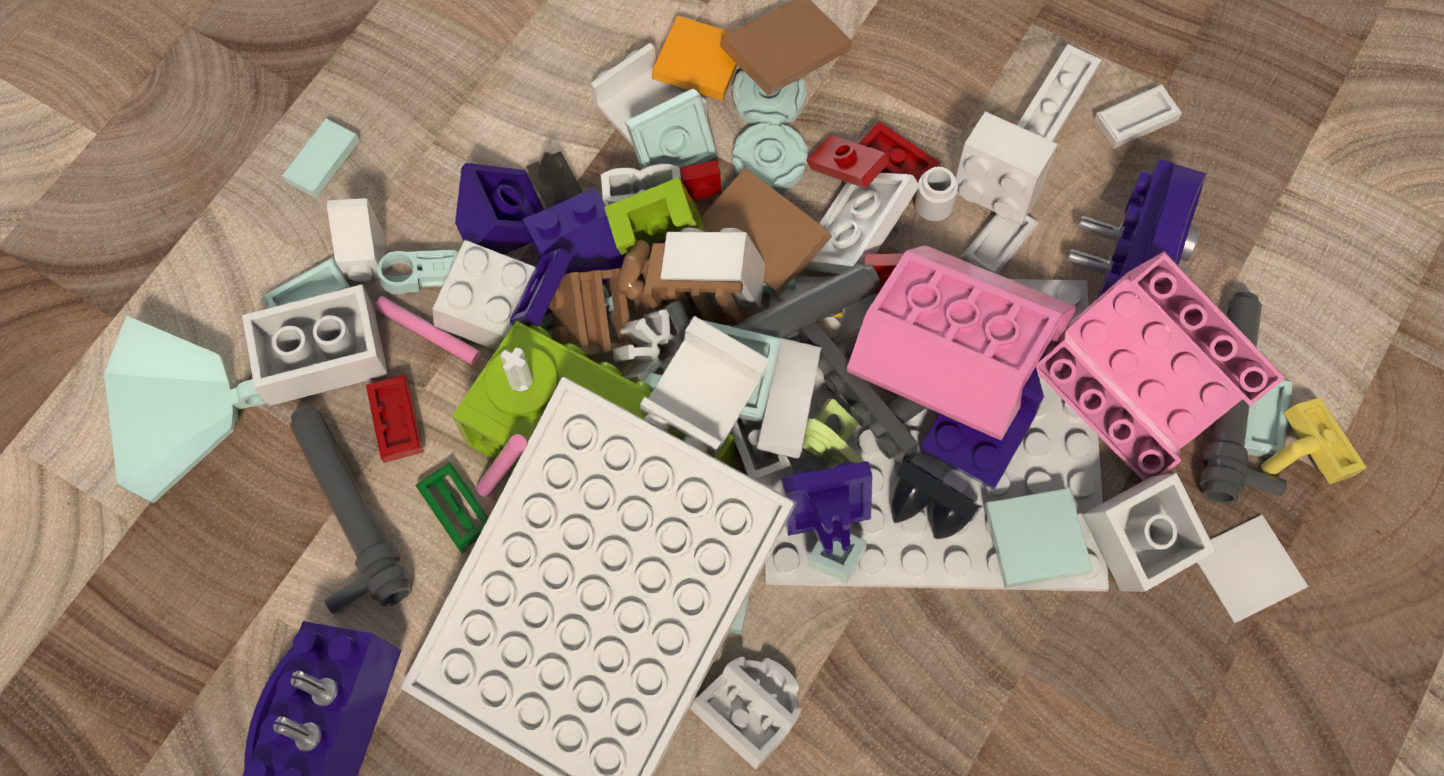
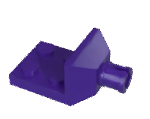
M1036 367L1022 389L1021 407L1002 440L939 413L920 446V450L995 490L1039 412L1044 399Z

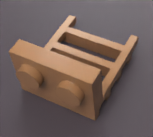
M653 243L650 259H646L644 263L645 287L643 295L654 312L666 310V306L680 300L691 321L695 316L704 321L733 326L754 316L742 315L731 294L742 293V282L662 280L661 272L665 243ZM684 292H691V298L701 314L695 312ZM708 293H715V298L724 314H719Z
M621 268L581 273L574 272L563 276L549 304L554 319L552 340L563 346L566 343H571L583 350L586 355L613 352L614 348L633 345L634 348L637 347L626 334L620 333V329L627 322H630L626 294H621L616 284ZM642 269L638 278L645 283ZM602 279H610L618 343H610ZM642 293L634 300L637 320L642 319L644 314L651 313L650 305Z

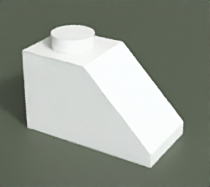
M368 198L327 200V212L335 262L344 278L356 282H367L372 278H379L377 268L379 261L385 255L386 235Z

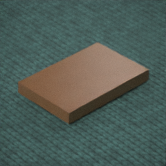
M792 0L722 37L720 47L770 96L848 52L852 41L811 0Z
M747 168L741 171L701 217L706 232H720L723 228H736L748 234L766 263L764 283L779 296L787 289V284L802 272L832 238L830 231Z

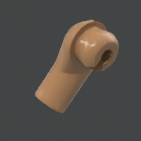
M636 240L635 244L630 246L616 283L621 294L625 293L631 300L637 299L644 292L645 283L638 276L644 267L651 249L649 244L643 240Z

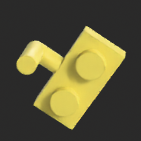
M1321 397L1295 404L1284 412L1294 434L1299 440L1291 442L1261 464V469L1265 474L1275 476L1300 457L1310 454L1315 461L1316 468L1324 475L1329 485L1356 476L1367 468Z

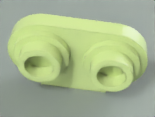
M828 399L815 419H807L802 449L814 457L822 458L829 464L827 469L834 468L836 465L844 462H864L846 443L856 428L857 422L835 399ZM833 414L838 416L841 422V430L838 435L825 425L827 418Z

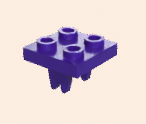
M844 462L836 465L834 468L814 472L804 470L796 472L792 476L782 478L783 495L797 502L785 525L788 536L814 531L826 554L833 553V542L835 541L841 544L842 550L848 551L850 549V523L871 519L872 472L869 462Z

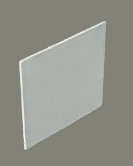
M1263 515L1211 539L1210 541L1216 552L1197 562L1234 624L1308 587Z

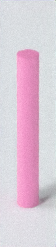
M381 296L376 301L374 307L376 311L469 364L475 365L480 359L481 351L446 331L434 327L430 322L384 296Z
M516 434L510 438L477 484L476 490L479 495L487 497L494 491L526 448L527 441L525 437Z

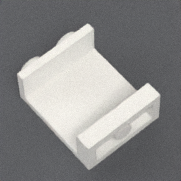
M651 43L640 50L632 51L624 61L611 70L603 71L596 77L595 81L590 83L594 105L632 146L633 144L625 122L683 93L676 86L652 79V69L656 63L655 47ZM700 95L707 118V102Z
M694 316L685 330L683 343L649 398L644 397L640 403V414L645 416L644 420L666 432L668 430L683 438V441L715 457L766 373L770 359Z

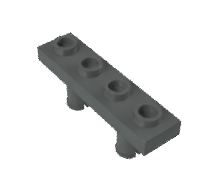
M817 322L801 329L800 343L821 347L818 368L825 375L824 381L827 387L835 396L842 395L850 405L849 410L855 421L863 428L867 426L877 437L875 441L883 455L888 459L894 458L901 467L905 460L910 461L913 459L918 442L903 424L927 407L902 396L890 404L884 403L866 380L847 372V366L861 327L838 343L833 342Z

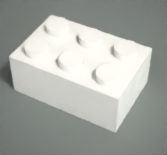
M363 285L242 315L254 388L269 406L388 375L374 305Z

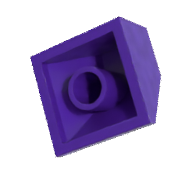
M465 163L461 168L455 224L463 242L467 240L503 255L530 244L531 242L522 219L543 211L544 208L526 171Z

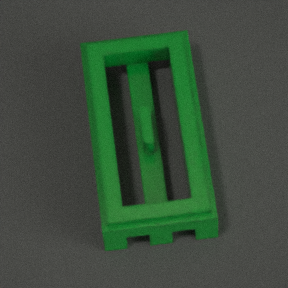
M449 462L415 486L462 554L468 550L469 545L476 543L489 517L451 462ZM446 476H450L482 524L477 528L473 526L442 481ZM434 484L468 532L462 538L428 490Z

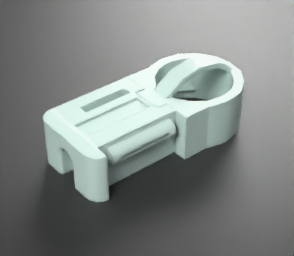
M456 250L389 252L378 263L377 270L380 283L386 291L398 295L408 292H420L419 287L421 286L422 288L443 287L458 252ZM397 263L406 264L413 270L411 274L402 276L384 274L388 267Z

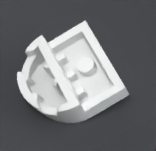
M739 657L726 665L723 673L693 701L690 710L756 770L788 736L799 718L802 708H799L798 683L785 667L769 658H765L760 662L753 660L745 661V657Z

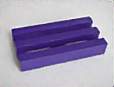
M561 248L541 256L509 320V324L513 326L518 321L528 327L540 325L573 257L571 254Z

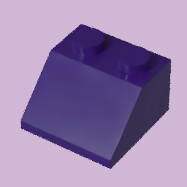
M595 188L522 219L532 248L539 260L542 255L562 248L573 256L565 274L612 270L622 267L627 253L622 255L616 247L605 212V205ZM602 279V284L609 282L610 279Z

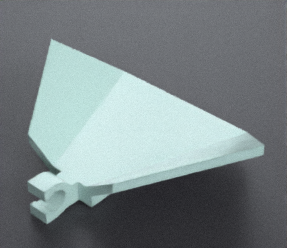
M126 315L104 372L117 484L154 504L234 431L235 422L239 421L238 410L267 404L254 388L253 379L238 384L234 389L221 355Z

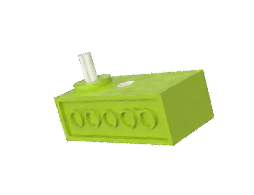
M516 321L452 414V418L467 446L495 461L513 435H522L527 443L529 442L562 377L580 384L642 419L645 416L640 414V403L644 397L649 398L653 391L650 385L643 381H637L635 384L622 377V373L607 362H601L599 365L588 359L586 353L579 347L571 343H566L563 346L552 340L551 335L543 328L534 325L528 327ZM669 430L667 431L668 433L674 435L675 437H677V438L683 440V438L677 436L676 434L672 433L671 431H669ZM730 431L714 458L734 468L736 466L735 436ZM521 453L520 456L517 458V460L514 462V464L511 466L510 469H511L512 471H513L514 468L516 467V465H517V463H518V461H519V459H520L522 453Z

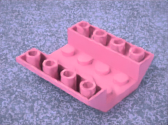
M926 245L906 250L865 314L847 366V372L1002 440L1021 407L1022 389L1050 341H1059L1076 311V306Z
M1165 252L1130 270L1067 325L1059 341H1053L1048 346L1036 365L1038 374L1142 481L1151 476L1165 475L1182 461L1181 448L1241 400H1244L1251 406L1285 379V376Z

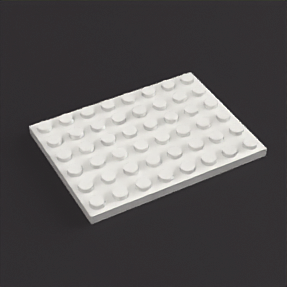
M562 377L411 666L401 689L543 776H653L797 502L580 384Z

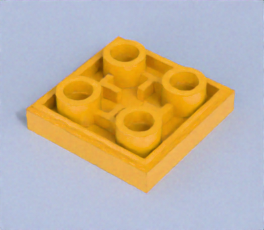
M677 15L652 69V79L686 90L694 88L699 94L723 101L738 66L720 47L722 37L731 32Z

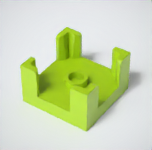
M679 177L604 207L616 247L622 255L628 252L630 246H633L636 240H643L650 246L653 243L666 239L667 232H681L684 228H697L706 232L700 212Z

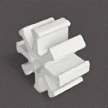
M667 310L644 314L642 319L627 322L620 329V333L626 334L637 347L634 348L633 345L614 348L613 359L615 362L636 359L638 364L629 375L623 376L635 384L637 381L644 382L650 372L663 375L669 365L667 357L675 354L674 349L681 346V338L673 322L669 321Z

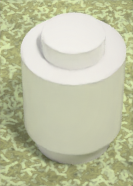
M933 167L922 174L919 179L920 186L916 193L915 208L924 219L940 221L947 218L953 210L958 182L950 170L944 167Z

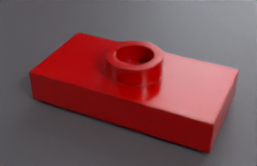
M829 135L806 159L811 170L864 189L890 163L885 152L833 135Z
M404 374L366 384L380 458L383 463L423 453L424 449L407 376Z

